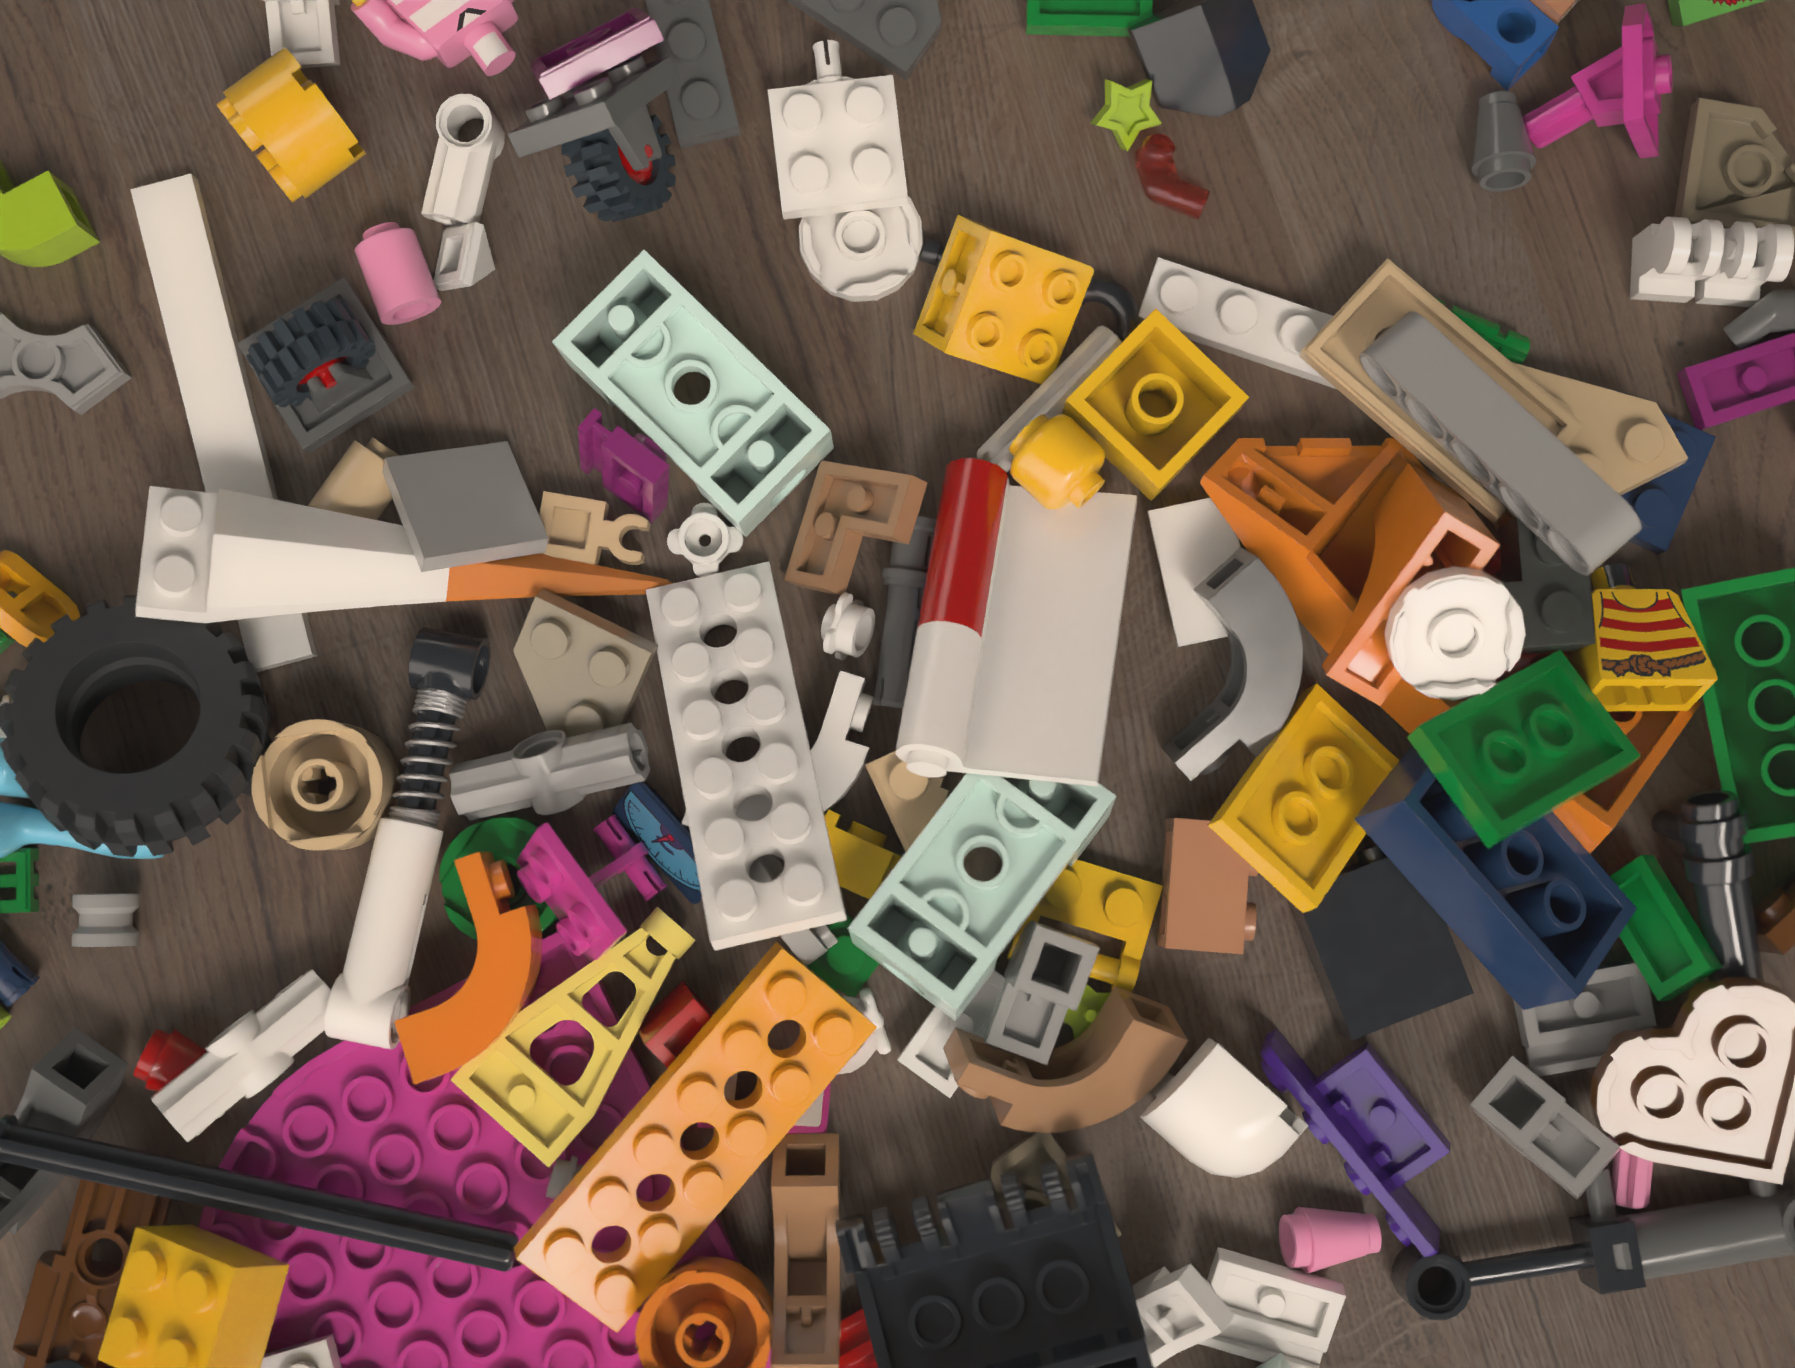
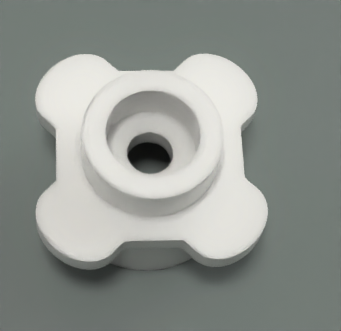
M700 503L693 507L692 515L682 523L680 529H673L669 533L667 544L672 553L676 555L682 554L693 564V571L698 577L718 573L719 563L729 553L738 552L742 548L743 535L736 527H728L717 517V510L712 504ZM703 535L710 536V545L705 547L700 545V537Z
M844 592L839 597L837 604H832L828 608L823 618L821 637L824 640V652L833 654L835 651V658L844 660L848 655L854 657L861 656L868 647L874 631L875 613L873 609L865 607L863 601L857 599L853 601V595Z

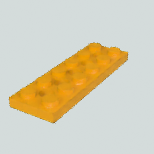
M776 941L513 1248L516 1259L618 1333L659 1282L664 1279L874 1032L877 1026ZM783 1020L797 1021L800 1025V1034L792 1046L783 1050H775L768 1046V1034L775 1024ZM739 1071L755 1073L757 1075V1084L754 1091L748 1097L742 1100H731L724 1096L725 1084L733 1074ZM706 1122L714 1126L712 1140L703 1149L688 1151L680 1146L681 1135L691 1124ZM658 1173L664 1174L671 1179L670 1188L661 1199L646 1202L636 1197V1189L645 1177ZM610 1225H617L627 1230L626 1240L617 1250L601 1253L592 1248V1240L600 1229Z

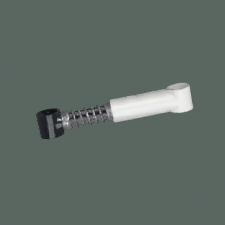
M422 627L415 638L410 655L408 677L411 688L416 689L418 692L416 695L417 699L415 700L416 704L413 705V712L417 715V721L409 725L410 731L413 732V738L405 742L406 748L409 749L408 757L401 759L402 765L405 766L404 774L396 777L398 782L401 783L400 791L392 794L393 798L397 801V805L389 808L388 818L379 819L344 970L335 980L327 1002L324 1028L328 1037L391 1050L396 1048L400 1042L394 1021L409 1015L411 993L408 983L443 837V831L436 828L439 825L437 821L440 820L438 816L441 813L435 809L438 799L445 797L439 792L442 782L449 780L443 775L446 765L453 763L447 758L450 748L457 746L454 742H451L454 730L459 731L461 729L455 725L456 720L464 718L462 714L465 713L463 710L466 708L465 704L467 701L477 700L486 683L491 654L488 638L429 627Z

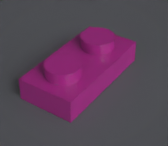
M1795 333L1684 368L1676 373L1695 428L1703 431L1795 401Z

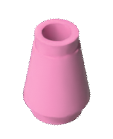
M1297 1207L1293 1214L1281 1217L1279 1222V1243L1283 1259L1289 1268L1301 1267L1305 1273H1311L1366 1256L1367 1254L1378 1253L1381 1248V1231L1378 1220L1372 1213L1361 1214Z

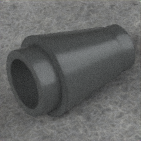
M1509 91L1489 93L1478 101L1479 112L1477 115L1472 173L1479 178L1480 187L1484 190L1493 192L1509 191L1522 187L1531 180V169L1536 165V157L1520 108L1517 105L1516 95Z

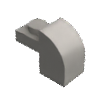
M1033 920L1029 921L1021 933L1005 969L1004 976L1006 979L983 1038L985 1043L1047 1065L1068 1008L1077 1011L1099 947L1095 943Z

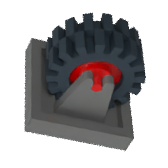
M642 55L633 56L608 69L609 77L597 80L595 76L562 93L563 97L559 95L551 100L547 97L525 109L529 120L507 134L518 157L521 158L561 145L562 155L568 156L571 164L563 166L566 177L574 175L577 180V184L571 188L576 198L586 196L583 207L589 213L598 211V219L604 222L612 220V223L662 208V203L668 202L672 196L668 188L675 186L676 176L668 171L669 167L676 165L674 154H666L664 146L671 144L668 133L659 135L657 129L662 122L656 114L649 115V107L646 104L681 80L670 56L645 64Z
M345 277L237 343L301 448L309 454L416 387L357 292Z

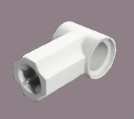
M457 94L449 97L440 106L436 115V128L439 139L421 212L424 217L451 227L480 222L493 162L501 154L505 145L503 127L482 99L472 94ZM471 119L484 120V128L475 140L469 142L458 141L459 130L466 121Z

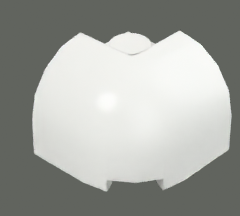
M1210 1038L1205 1041L1175 1077L1167 1072L1162 1080L1151 1090L1157 1098L1140 1116L1193 1164L1210 1174L1235 1178L1263 1171L1282 1157L1308 1127L1303 1120L1287 1108V1105Z

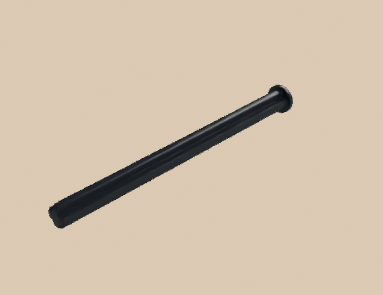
M6 1114L0 1120V1167L6 1162L503 1272L509 1271L515 1262L516 1256L513 1248L519 1242V1236L515 1232L18 1124L15 1115Z

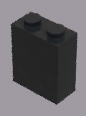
M1376 843L1356 851L1359 862L1342 869L1317 908L1302 913L1287 899L1339 1034L1351 1040L1474 994L1447 923Z

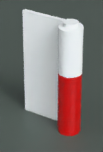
M961 458L951 461L946 465L896 748V755L907 763L906 768L910 772L925 777H942L946 775L947 771L1098 786L1137 507V495L1097 492L1080 508L1069 502L1060 509L1050 510L1043 507L1022 486H1011L1005 470L997 464L981 459Z

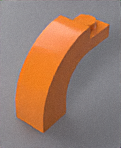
M492 851L477 852L454 860L477 931V956L469 978L462 988L444 1003L394 1021L414 1085L451 1072L477 1058L490 1048L512 1024L517 1014L527 1007L535 989L542 958V932L537 906L535 904L510 910L507 899L515 897L513 881L503 860L495 862Z

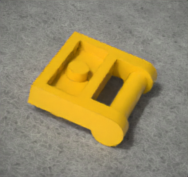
M1076 860L1072 867L1067 864L1011 939L1007 959H1010L1016 943L1028 922L1031 920L1038 922L1040 915L1124 941L1118 959L1097 954L1089 977L1110 983L1111 991L1115 986L1133 992L1140 969L1141 958L1163 886L1081 860Z

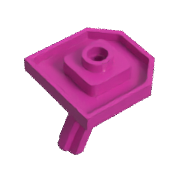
M1646 3L1625 6L1622 47L1572 75L1571 78L1575 87L1523 117L1528 136L1536 148H1544L1593 119L1597 127L1624 124L1640 159L1659 156L1658 114L1661 113V94L1672 93L1673 89L1670 54L1660 55L1654 38L1653 23Z

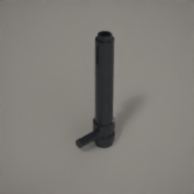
M1705 791L1689 795L1681 801L1682 813L1678 815L1667 810H1661L1654 815L1652 828L1657 834L1685 844L1686 851L1682 855L1685 876L1688 881L1694 883L1701 933L1722 965V968L1708 976V980L1720 981L1725 978L1753 977L1764 981L1749 877L1755 872L1754 858L1751 846L1745 844L1743 836L1749 831L1747 811L1744 807L1739 806L1736 793L1731 791Z

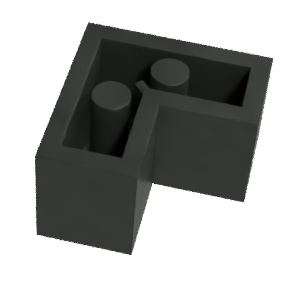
M1516 516L1498 527L1503 585L1522 610L1526 633L1520 655L1554 653L1558 650L1562 652L1576 651L1595 644L1590 576L1582 575L1571 568Z

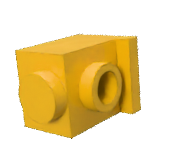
M828 810L825 820L839 886L870 900L901 860L902 856L883 848L888 836L860 823L852 821L848 832L838 828L837 825L842 815Z

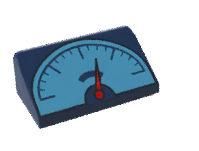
M648 782L634 783L615 806L612 814H616L619 822L637 844L640 842L644 843L649 850L647 855L688 901L694 905L700 903L703 899L690 828L682 824L683 820Z

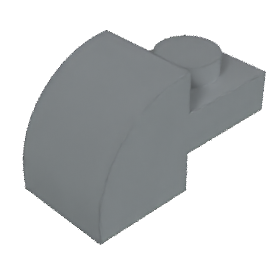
M1513 1056L1470 1104L1472 1110L1498 1136L1521 1156L1527 1157L1576 1199L1583 1194L1620 1150L1616 1143L1570 1107L1564 1097Z

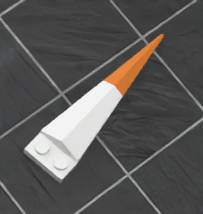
M149 486L136 600V617L212 623L375 606L535 597L543 589L557 596L646 595L647 589L673 583L663 578L551 557L540 553L421 572L403 525L218 488L217 494Z

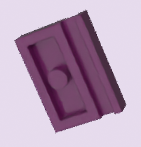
M594 408L578 426L581 470L588 475L593 469H596L602 474L604 488L653 524L668 506L670 465L665 462L667 459L666 454L654 441L641 433H637L632 437L619 426L611 433L603 427L602 413Z

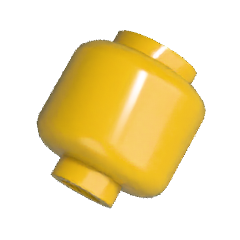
M1045 414L1037 416L1017 435L1009 447V452L1014 456L1010 466V474L1030 495L1047 509L1057 510L1069 502L1080 508L1098 492L1105 482L1098 474L1104 463L1105 450L1074 419L1065 414H1059L1052 418H1048Z

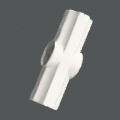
M309 969L276 994L275 998L256 1013L253 1010L249 1011L226 1028L205 1047L207 1052L150 1099L181 1136L189 1142L193 1137L203 1132L214 1120L220 1118L226 1110L243 1096L250 1098L274 1081L294 1062L292 1056L325 1030V1012L331 989L312 969Z

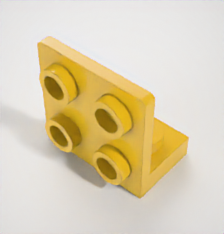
M957 215L913 334L946 354L1043 384L1056 370L1094 270L1085 263L1007 236L980 222Z

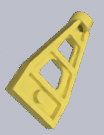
M658 907L640 925V929L615 945L598 960L592 961L520 1011L504 1034L490 1048L477 1058L463 1065L450 1079L548 1167L556 1161L595 1116L676 958L679 960L696 941ZM652 936L668 952L662 956L651 954L646 946L647 938ZM614 971L622 972L634 982L636 996L620 1021L613 1027H606L583 1007L582 998L585 993L608 973ZM563 1020H573L580 1023L591 1033L594 1040L593 1055L581 1078L572 1085L559 1084L533 1061L530 1055V1046L533 1040L554 1024Z

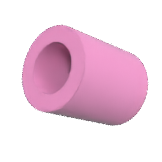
M387 222L371 227L363 233L362 237L364 240L356 246L355 254L381 322L387 325L402 324L426 316L436 310L441 304V299L415 231L410 228H400L399 224L395 222Z

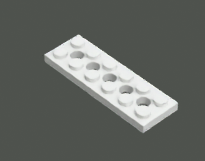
M769 561L647 589L646 595L655 643L658 645V660L709 937L714 950L847 920ZM729 625L737 630L734 640L726 646L715 648L704 643L705 635L715 626ZM739 680L749 686L744 698L736 703L723 704L714 699L717 689L727 681ZM752 737L760 742L758 753L748 761L734 762L726 757L728 746L738 738ZM763 795L772 801L770 812L759 821L748 822L737 816L739 805L750 796ZM776 855L785 861L782 874L774 881L759 883L749 877V869L752 863L761 856Z

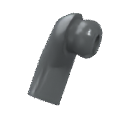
M1795 289L1772 290L1725 326L1723 330L1739 350L1751 347L1770 332L1795 331Z

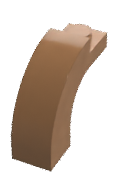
M1115 986L1092 1024L1074 1040L1054 1048L1047 1065L985 1043L983 1037L956 1027L944 1045L943 1050L956 1084L963 1091L976 1098L986 1099L989 1096L1001 1126L1026 1132L1053 1133L1091 1126L1131 1107L1162 1080L1180 1055L1188 1039L1168 1006Z
M839 1133L786 1134L773 1149L772 1162L774 1301L770 1366L771 1368H839L842 1254L835 1227V1222L841 1219Z

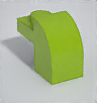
M0 159L1 256L24 266L46 267L66 261L100 243L72 188L49 170L15 188Z

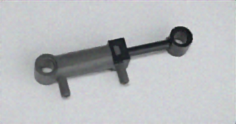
M1605 1167L1585 1190L1590 1214L1569 1217L1574 1244L1465 1262L1462 1261L1460 1256L1453 1257L1440 1247L1438 1253L1424 1257L1413 1244L1410 1247H1405L1396 1256L1392 1265V1282L1396 1292L1418 1314L1430 1320H1447L1457 1316L1466 1307L1471 1296V1288L1579 1270L1580 1281L1602 1295L1646 1287V1279L1795 1255V1230L1793 1227V1219L1795 1217V1182L1776 1184L1748 1179L1749 1195L1622 1215L1616 1211L1609 1168ZM1441 1266L1444 1272V1280L1441 1287L1430 1295H1420L1418 1292V1279L1427 1268Z

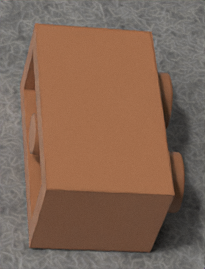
M1166 819L1161 881L1163 888L1160 896L1157 946L1168 949L1243 954L1244 940L1253 941L1257 919L1255 902H1247L1248 877H1256L1258 871L1208 826L1209 820Z

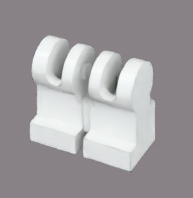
M1665 217L1661 224L1649 225L1632 239L1630 299L1686 303L1695 296V304L1751 307L1760 300V286L1766 281L1782 282L1787 277L1794 253L1793 230L1790 225L1767 224L1762 228H1756L1752 222L1736 221L1730 229H1725L1720 220L1703 219L1699 223L1690 224L1688 218Z

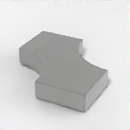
M0 312V400L17 392L44 391L55 394L72 410L82 415L132 378L97 329L91 325H82L60 335H37L22 330L9 316Z

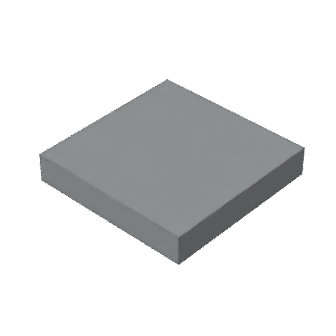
M508 441L385 457L382 472L421 572L544 553L546 551L549 540Z

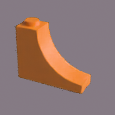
M1410 463L1406 465L1371 514L1375 525L1376 540L1370 571L1358 603L1345 629L1322 664L1328 677L1379 706L1383 704L1402 678L1389 658L1385 629L1390 609L1404 589L1429 572L1453 566L1482 570L1500 546L1459 493Z

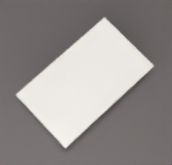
M1211 498L1147 511L1177 647L1228 637L1220 621L1193 589L1241 548L1239 538Z

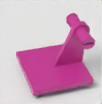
M616 814L610 816L606 821L604 820L593 829L594 833L599 836L616 860L590 877L586 876L548 823H545L534 832L516 860L521 867L518 871V877L526 892L537 903L545 901L560 921L556 924V929L562 941L576 956L584 953L590 963L606 954L627 933L625 927L597 891L598 887L615 875L625 872L644 897V901L647 902L668 886L645 857L649 853L647 847L643 842L636 844L617 819Z

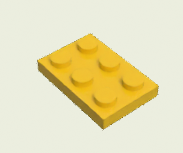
M1316 683L1301 693L1278 734L1254 759L1208 826L1302 913L1308 912L1319 906L1366 834L1363 828L1355 821V816L1400 760Z

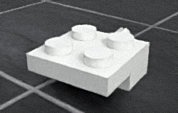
M827 40L829 65L826 64L823 41L816 42L812 46L815 56L817 80L802 86L768 89L783 219L908 205L893 75L861 79L842 77L839 54L840 46L839 42L835 40Z

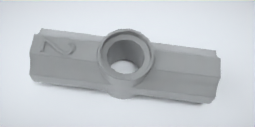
M632 723L568 738L561 730L541 732L523 740L512 751L455 764L449 774L451 780L450 797L458 815H465L469 821L528 807H533L537 814H555L576 805L589 793L646 781L650 772L648 746L642 731L637 730Z

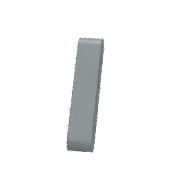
M1414 311L1408 312L1360 353L1361 365L1371 380L1575 571L1588 576L1642 529L1641 522L1635 511L1611 486L1422 315Z

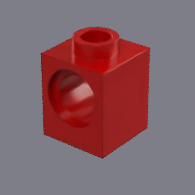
M682 981L647 1014L638 1031L644 1044L668 1068L714 1013Z

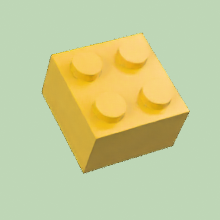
M1155 308L1066 399L1061 414L1074 419L1105 450V458L1152 501L1239 412L1249 399V396Z
M194 1225L136 1227L98 1360L115 1368H260L290 1264Z

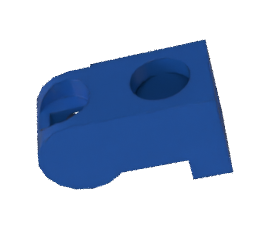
M1432 0L1434 13L1440 23L1454 36L1463 39L1492 67L1490 75L1505 91H1508L1546 54L1559 29L1557 24L1529 0Z

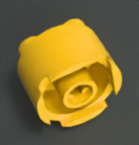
M284 47L223 91L226 97L216 105L252 152L261 145L265 146V149L259 152L256 157L293 203L302 195L305 199L366 155V152L358 144L356 137L315 83H312L310 79L308 80L300 70L302 66L289 50Z

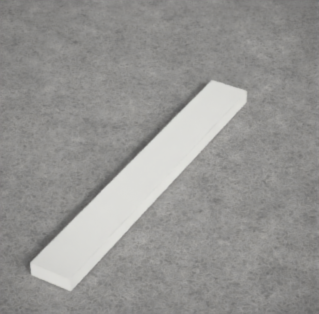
M187 174L131 189L205 491L218 494V488L278 500L242 353L237 345L239 341L199 182L192 174ZM307 612L238 619L247 657L253 663L256 672L318 656Z

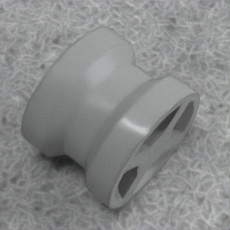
M140 893L73 894L72 907L79 913V926L72 932L71 946L117 947L139 945V932L133 927V912L140 907Z

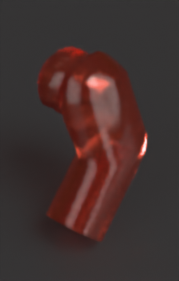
M1151 134L1147 136L1142 146L1136 150L1134 163L1145 196L1153 203L1199 220L1210 190L1179 178L1172 155L1176 147L1168 136L1164 134Z

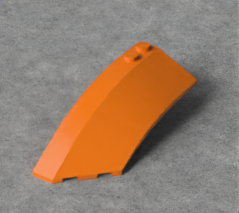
M1238 438L1203 475L1200 484L1246 550L1257 556L1277 579L1292 603L1297 619L1329 654L1340 638L1358 603L1370 571L1376 540L1375 525L1371 514L1408 463L1428 475L1430 473L1395 438H1386L1382 446H1352L1350 438H1300L1297 446H1266L1264 438ZM1496 574L1492 576L1503 583L1502 579ZM1562 652L1568 659L1567 652ZM1552 653L1536 654L1526 667L1538 662L1539 660L1551 655ZM1401 678L1380 707L1411 734L1419 725L1471 697L1459 700L1431 698L1417 691L1413 685L1406 682L1404 678ZM1699 701L1688 711H1608L1640 753L1641 757L1628 768L1553 811L1589 854L1616 826L1701 705Z

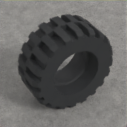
M125 595L123 597V606L111 608L105 599L85 605L88 611L87 615L72 621L68 614L50 624L55 634L45 643L38 638H34L22 652V655L28 662L25 670L15 668L9 674L4 689L13 700V703L5 702L0 706V728L7 736L1 743L5 761L16 774L15 780L43 816L60 832L68 831L72 838L83 846L95 850L103 843L113 855L134 857L137 853V846L146 845L153 856L173 853L174 846L172 841L187 836L192 846L211 837L206 826L217 818H220L223 823L228 825L242 812L236 802L238 796L241 793L252 796L253 770L260 755H264L272 743L267 730L273 726L270 708L253 663L249 661L244 647L232 632L223 633L219 622L197 623L136 617L137 595ZM163 681L185 687L196 695L201 708L197 726L185 746L161 765L142 772L116 774L94 769L82 758L80 741L84 726L93 710L115 691L139 682Z

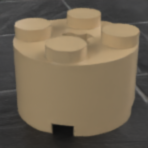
M323 719L306 720L292 724L274 737L276 739L270 744L264 755H260L252 775L253 802L260 819L266 826L287 841V843L305 850H345L360 846L376 836L379 819L388 818L389 808L397 805V801L393 798L392 794L400 791L401 788L396 778L399 776L397 763L384 741L379 736L361 727ZM329 776L335 777L337 782L336 790L329 792V795L320 794L318 789L319 783L329 780Z

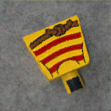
M1615 563L1598 568L1590 577L1594 589L1591 591L1595 644L1576 651L1567 652L1569 662L1607 711H1688L1718 678L1679 596L1669 589H1635L1630 569L1625 564Z

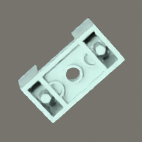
M645 250L552 341L567 364L611 407L616 405L647 437L654 441L694 481L700 493L745 537L834 449L831 430ZM688 372L704 374L711 384L708 396L702 402L695 405L683 404L674 395V387L677 380Z
M967 773L848 927L852 943L954 1021H957L995 970L996 959L1067 864L1070 867L1073 866L1108 819L1116 795L1099 783L1098 786ZM988 847L999 854L1003 867L997 877L983 882L974 880L966 873L963 861L972 849Z

